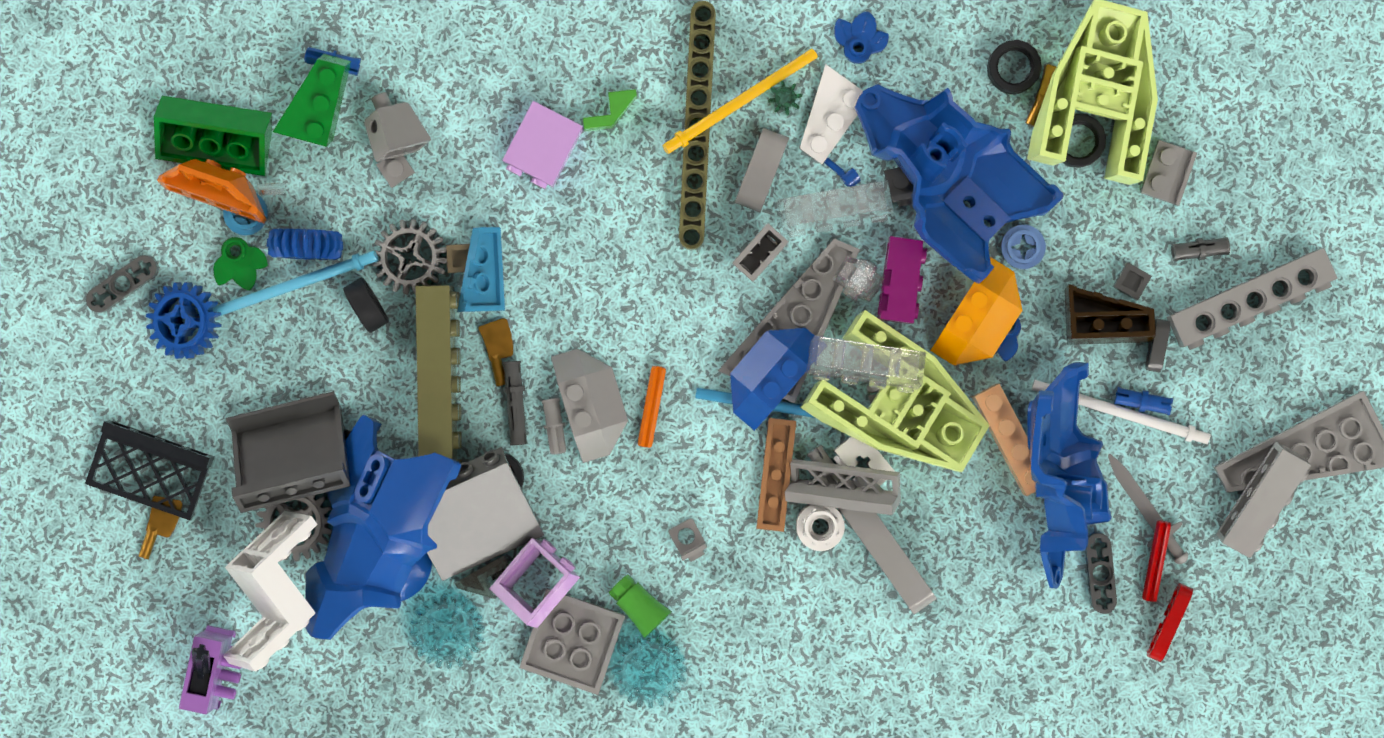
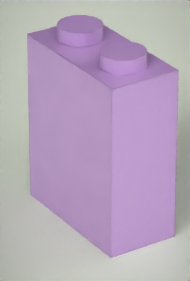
M533 101L502 160L508 164L506 170L520 177L523 172L532 176L530 182L543 189H546L547 185L554 187L584 129L583 126Z

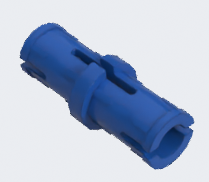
M1117 387L1114 404L1138 408L1140 412L1148 410L1170 415L1173 398L1152 395L1146 390L1138 392Z

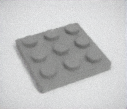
M546 588L543 599L552 589ZM565 595L539 627H533L519 668L598 695L626 615Z

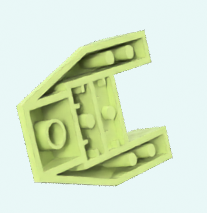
M1093 0L1052 74L1032 131L1027 156L1028 160L1052 166L1066 161L1076 109L1115 120L1104 179L1127 185L1143 181L1158 102L1148 13L1146 11L1105 0Z
M864 310L855 317L842 339L891 371L870 407L867 409L822 379L813 385L800 408L821 422L877 450L953 471L963 472L990 425L935 356Z

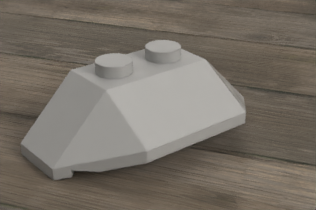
M579 349L552 356L557 383L583 463L610 455L628 422L612 367Z

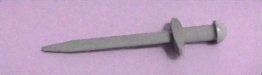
M1108 454L1115 477L1153 531H1155L1156 522L1163 519L1127 468L1113 455ZM1181 521L1171 525L1167 548L1175 558L1173 561L1177 564H1183L1188 560V552H1184L1172 536L1183 525ZM1153 539L1147 544L1148 547L1152 546Z

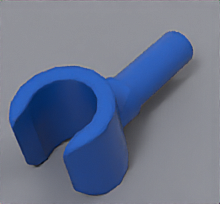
M827 158L824 161L828 167L840 176L847 187H853L861 181L860 176L853 168L845 173L831 159Z

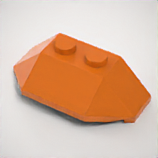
M193 159L159 175L157 179L166 190L263 224L266 221V216L253 185L246 178V173L239 169L231 168L229 171L221 168L222 166L213 160L206 159L203 162Z

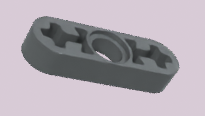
M139 256L95 286L86 296V304L89 309L94 312H106L154 279L159 271L157 261L150 256ZM142 261L144 263H151L152 266L149 268L151 273L149 275L146 273L139 274L136 278L140 282L136 284L135 278L128 270L132 269V272L136 273L142 268L140 265ZM120 276H126L130 281V287L125 292L118 291L115 286V282ZM109 284L111 292L117 298L113 299V296L109 295L103 300L105 304L103 307L101 305H94L93 302L96 300L94 295L96 293L99 295L107 293L109 290L105 286Z
M1093 533L1088 536V546L1085 549L1090 603L1095 611L1107 614L1112 612L1117 605L1112 546L1110 539L1106 535ZM1095 538L1105 542V547L1101 548L1100 551L1101 557L1107 556V562L1097 560L1092 563L1091 558H1097V551L1091 548V544L1096 541ZM1098 565H1104L1108 569V576L1103 581H1097L1093 576V570ZM1110 584V589L1104 588L1105 596L1111 598V602L1106 603V608L1102 609V606L1096 603V599L1101 598V590L1096 589L1094 591V585L1105 586Z

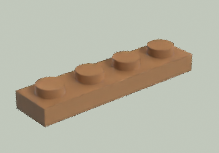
M769 418L756 529L784 532L787 510L785 491L790 483V463L793 457L796 421L776 418Z

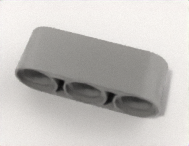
M763 128L734 203L761 212L789 137Z

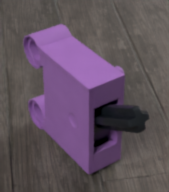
M208 625L205 631L194 636L179 709L207 715L212 710L220 708V697L235 699L237 690L222 685V680L238 684L241 679L240 672L226 670L225 666L241 669V667L229 664L223 657L232 647V637L235 638L236 631Z

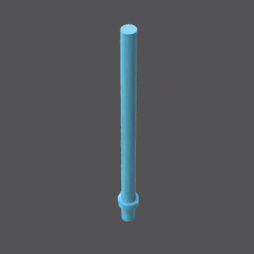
M374 250L362 255L359 253L354 254L351 259L217 305L213 308V311L221 312L222 315L354 269L357 271L362 270L365 265L378 261L377 253Z

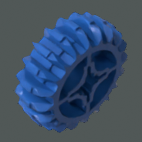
M279 228L269 231L267 247L268 255L274 258L337 260L341 258L343 242L342 234L337 231Z

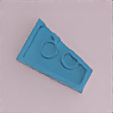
M501 227L473 228L457 312L505 311Z

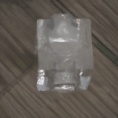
M847 256L833 277V280L844 288L842 293L854 301H857L859 298L870 302L871 298L878 292L884 278L876 272L878 268L871 262Z

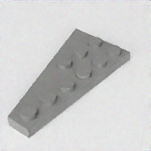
M833 239L718 371L730 376V373L762 335L769 330L807 328L819 340H822L860 249ZM809 369L783 399L792 403L796 402Z
M1360 391L1213 467L1226 492L1245 490L1277 441L1304 456L1311 464L1309 474L1305 480L1384 468V429L1365 392Z

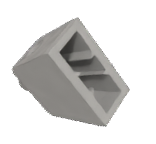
M386 92L371 98L376 110L365 119L364 124L376 162L417 152L431 141L429 134L410 104L403 102L392 105Z
M767 223L732 264L754 282L789 241Z

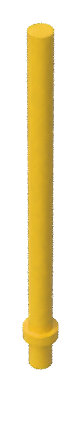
M811 48L683 132L679 130L674 134V138L662 145L663 149L667 154H670L680 146L686 147L689 145L688 141L818 58L817 53Z

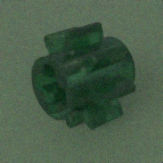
M781 81L780 89L777 90L771 87L770 90L775 94V97L768 99V103H775L777 106L774 110L775 114L781 109L785 110L786 116H789L790 108L793 107L795 110H799L800 107L795 103V100L802 98V94H795V83L789 88L785 87L784 81ZM786 92L790 93V101L792 103L780 104L778 94L785 95Z

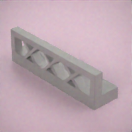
M793 459L790 463L791 484L785 491V501L893 515L901 503L900 472ZM799 469L808 470L814 478L811 481L799 479ZM827 472L834 473L841 481L838 484H833L823 475ZM860 476L867 485L865 487H857L850 478ZM880 479L892 480V491L883 490L876 482Z

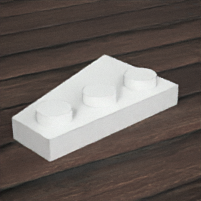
M826 64L799 148L821 165L856 118L857 112L854 107L857 99L863 92V90Z

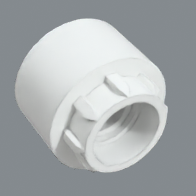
M808 504L797 516V535L801 542L812 550H829L835 547L843 537L845 524L842 515L836 508ZM817 519L827 521L828 528L822 534H817L812 529V524Z

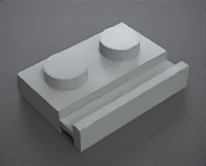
M1158 140L1140 193L1179 206L1197 152Z

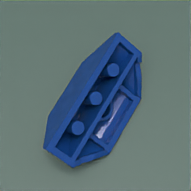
M807 328L766 331L730 373L733 413L755 431L810 368L827 345Z

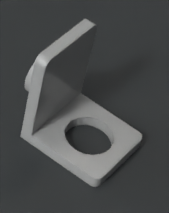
M692 518L668 531L681 555L682 561L688 558L692 562L705 554L703 550L707 548V544ZM689 528L694 532L695 537L692 543L682 544L679 541L678 533L681 529Z

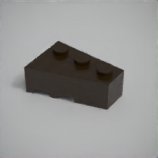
M1068 284L1065 288L1067 345L1151 342L1156 337L1153 308L1122 299H1114L1095 291L1090 292Z

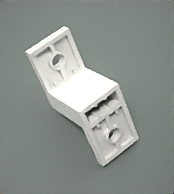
M284 511L225 567L263 617L223 655L229 664L255 672L262 669L268 664L269 658L277 650L284 648L289 643V638L297 631L305 628L309 623V619L315 614V611L278 564L279 561H283L291 554L293 547L311 535V530L318 525L312 516Z

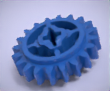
M181 282L173 283V288L171 286L163 287L164 294L155 293L158 303H149V306L154 309V313H148L146 317L152 319L153 323L148 324L146 328L154 329L155 331L149 338L150 340L159 339L156 348H166V356L174 354L175 359H183L184 356L186 359L194 358L195 354L203 355L204 348L213 347L209 338L219 337L213 329L222 327V324L215 322V318L222 314L221 312L213 311L218 302H208L212 293H202L203 286L195 285L193 287L192 282H184L183 285ZM179 300V305H175L174 309L169 312L171 306ZM199 328L195 337L188 341V336H193V332Z

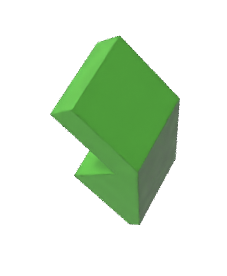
M636 89L608 92L611 115L583 118L584 130L613 128L637 98Z

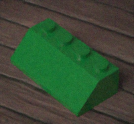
M161 96L153 116L155 159L185 163L193 159L205 162L206 159H210L219 163L222 166L221 168L229 171L231 168H236L247 174L265 176L272 136V113Z

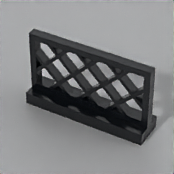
M111 420L104 421L101 429L102 435L85 484L178 517L192 520L209 468L212 466L215 456ZM108 439L117 442L122 451L121 454L111 459L108 458L104 450ZM124 445L132 447V449L127 451ZM138 449L144 451L149 462L135 468L129 453ZM150 454L158 456V458L153 460ZM124 456L131 471L118 477L111 462ZM101 457H103L105 462L99 464ZM162 459L170 460L175 472L161 477L155 463ZM177 463L184 465L185 467L179 469ZM107 465L113 480L105 484L94 480L97 469ZM151 465L157 480L144 486L137 471ZM188 468L201 471L198 482L188 487L181 472ZM131 474L134 475L140 488L132 493L125 491L120 482L121 479ZM177 474L184 489L170 495L164 480ZM115 482L118 488L110 486V484ZM157 483L160 484L166 498L158 502L151 500L146 491L147 488ZM195 487V490H194V493H193V496H192V494H191V492H190V489H192V488ZM139 492H142V494H143L144 497L139 496V495H136V494L139 493ZM186 492L190 500L188 511L185 512L177 509L172 498ZM168 500L170 506L162 503Z

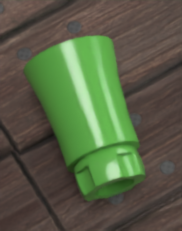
M628 574L609 591V594L618 601L616 604L635 624L643 638H646L672 612L647 592L639 582L636 583Z

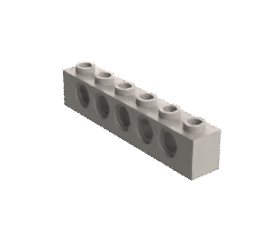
M1321 248L1167 316V320L1170 321L1171 329L1179 346H1188L1189 350L1205 344L1203 339L1213 335L1216 339L1230 332L1228 327L1237 323L1240 327L1256 321L1254 316L1264 312L1265 316L1281 310L1280 304L1286 301L1294 304L1306 299L1305 293L1315 289L1316 293L1332 287L1331 281L1338 278L1325 249ZM1301 270H1305L1309 274V281L1306 285H1302L1298 281V273ZM1276 281L1282 283L1284 287V292L1280 297L1274 295L1272 291V286ZM1251 292L1255 293L1259 299L1258 305L1255 308H1251L1247 304V296ZM1225 304H1229L1233 308V316L1229 320L1225 319L1221 314V309ZM1200 315L1206 317L1208 321V326L1204 331H1200L1196 327V319Z

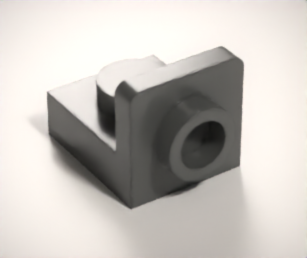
M900 167L884 170L891 204L897 202L898 207L911 205L913 185Z

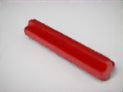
M1158 520L1155 526L1142 599L1150 602H1156L1171 529V523L1168 521Z

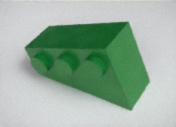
M323 54L319 57L273 132L327 147L333 141L351 61L328 54Z

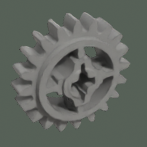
M316 495L296 499L307 504L301 510H295L285 502L264 507L266 511L256 513V515L264 520L255 524V526L265 530L273 522L276 510L280 513L279 515L284 511L309 516L315 514L318 525L314 535L311 534L304 540L305 544L296 545L291 549L295 561L300 560L301 553H303L306 559L311 558L310 549L316 553L321 552L318 542L328 544L329 541L323 535L332 533V529L326 527L328 517L325 516L332 508L322 507L326 500L325 497L316 500Z

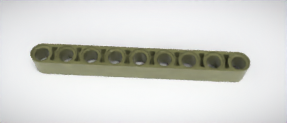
M699 1L691 9L685 130L689 128L691 121L694 119L701 120L711 114L716 12L714 6L708 1ZM701 8H705L711 13L710 19L705 22H701L695 17V13ZM698 36H705L710 41L706 49L700 50L695 47L694 40ZM697 64H704L708 68V73L704 77H696L692 72L693 67ZM697 91L703 92L707 97L706 102L699 106L693 104L691 101L693 93ZM710 128L688 141L689 145L683 149L679 240L682 247L687 250L700 248L704 241ZM692 147H700L703 150L704 157L700 161L695 162L688 157V151ZM696 174L701 177L703 183L700 188L691 189L688 187L686 181L690 175ZM690 202H695L701 207V213L696 217H689L685 213V207ZM688 230L698 232L700 236L698 243L695 245L685 243L683 239L685 232Z

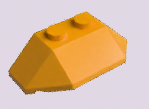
M990 257V262L994 266L993 270L981 283L974 282L930 350L952 365L992 358L1023 311L1014 271Z

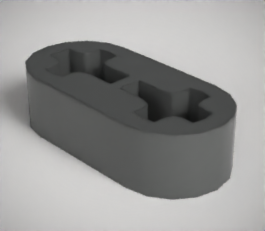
M1155 319L1156 337L1149 343L1145 369L1148 371L1160 373L1162 370L1171 325L1168 320Z

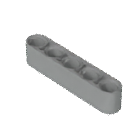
M838 508L914 615L937 599L877 513Z

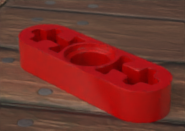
M1182 583L1176 586L1164 615L1166 617L1163 624L1160 623L1148 648L1147 657L1158 662L1164 659L1191 600L1193 588Z

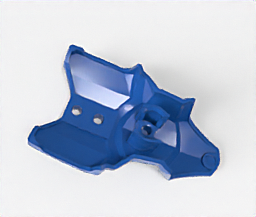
M877 84L864 90L856 101L854 108L865 132L871 155L885 161L894 160L913 185V193L911 194L912 205L917 213L914 227L918 234L937 253L978 284L994 268L990 262L989 240L1005 223L1046 215L1064 197L1056 185L1046 182L1029 164L1014 152L1010 145V129H999L992 125L976 122L953 101L949 88L944 89L929 100H918ZM963 201L969 202L971 207H966ZM984 220L990 223V227L984 224Z
M1073 362L1064 367L1045 391L1039 390L1035 399L1029 402L1027 411L1031 476L1035 482L1036 497L1044 498L1048 531L1042 534L1040 538V553L1049 587L1054 589L1059 587L1063 578L1066 551H1083L1087 548V525L1109 522L1112 519L1109 510L1107 482L1104 480L1097 463V457L1103 447V442L1084 435L1077 426L1080 381L1089 375V364L1086 362Z
M362 415L345 441L351 486L326 492L332 506L327 522L333 526L325 559L315 563L305 573V599L315 611V614L309 619V623L305 628L311 637L331 640L352 617L364 608L398 609L401 607V591L411 573L412 566L428 551L437 548V544L428 536V524L449 482L457 478L461 468L460 462L437 453L396 460L379 451L377 448V432L382 424L367 415Z

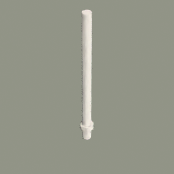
M1034 380L1031 390L1039 392V390L1045 391L1050 384ZM1079 393L1078 405L1184 437L1185 441L1188 442L1194 440L1204 444L1209 443L1211 434L1196 430L1195 426L1189 425L1186 427Z

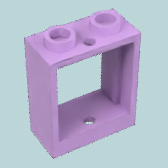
M531 538L489 588L526 625L535 628L539 627L580 578L573 571L576 568L574 564L565 557L560 559L554 553L557 549L546 539L540 541ZM542 554L564 576L534 610L512 587L536 558Z

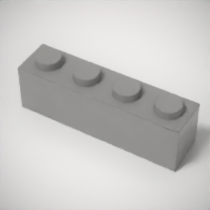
M1276 441L1217 531L1216 535L1220 541L1248 558H1251L1254 552H1258L1264 543V537L1269 529H1273L1276 526L1280 512L1284 506L1289 505L1292 501L1295 489L1300 482L1302 483L1307 478L1311 464L1306 458Z

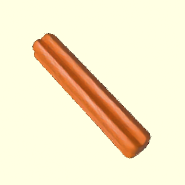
M652 366L638 437V445L641 447L651 448L653 444L666 368Z

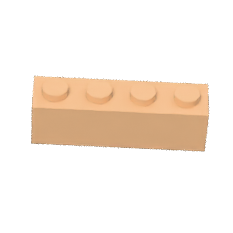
M995 384L972 396L980 414L990 425L988 429L1022 494L1028 496L1036 492L1035 482L1031 476L1028 437L1001 385Z

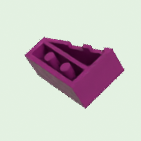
M893 236L888 237L877 314L878 319L903 324H914V319L918 318L919 303H916L917 293L921 292L923 285V275H920L921 264H925L927 257V248L923 247L924 241Z

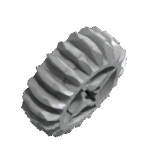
M412 219L410 228H407L405 220H400V230L394 224H390V230L393 232L391 235L384 230L381 232V235L386 240L384 243L380 240L375 241V244L382 247L381 252L375 250L377 256H380V261L372 264L374 267L382 266L383 268L376 273L377 277L388 276L383 282L385 286L390 285L394 281L392 290L397 292L400 286L403 285V294L408 295L410 286H413V291L416 294V286L420 284L430 286L427 282L429 279L436 284L439 282L434 273H445V270L439 268L438 264L447 263L446 258H439V254L446 253L447 250L446 247H437L438 244L444 241L442 237L432 239L437 232L436 229L432 228L428 233H425L427 223L422 222L419 229H416L417 221ZM415 234L413 240L404 248L392 245L397 238L403 235ZM423 238L430 245L432 262L422 258L420 255ZM410 249L414 250L413 255L417 257L416 259L421 260L422 264L416 261L414 263L410 261V265L405 264L406 258L397 253V251L409 253ZM388 252L397 256L400 261L397 276L389 267ZM415 266L428 270L420 278L405 280L406 275Z

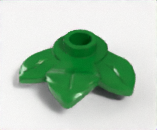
M231 237L223 243L221 247L222 256L215 261L213 272L217 285H224L233 279L240 287L250 291L256 283V269L267 267L268 262L262 250L256 247H249L242 238ZM233 246L240 248L241 251L238 256L231 254Z

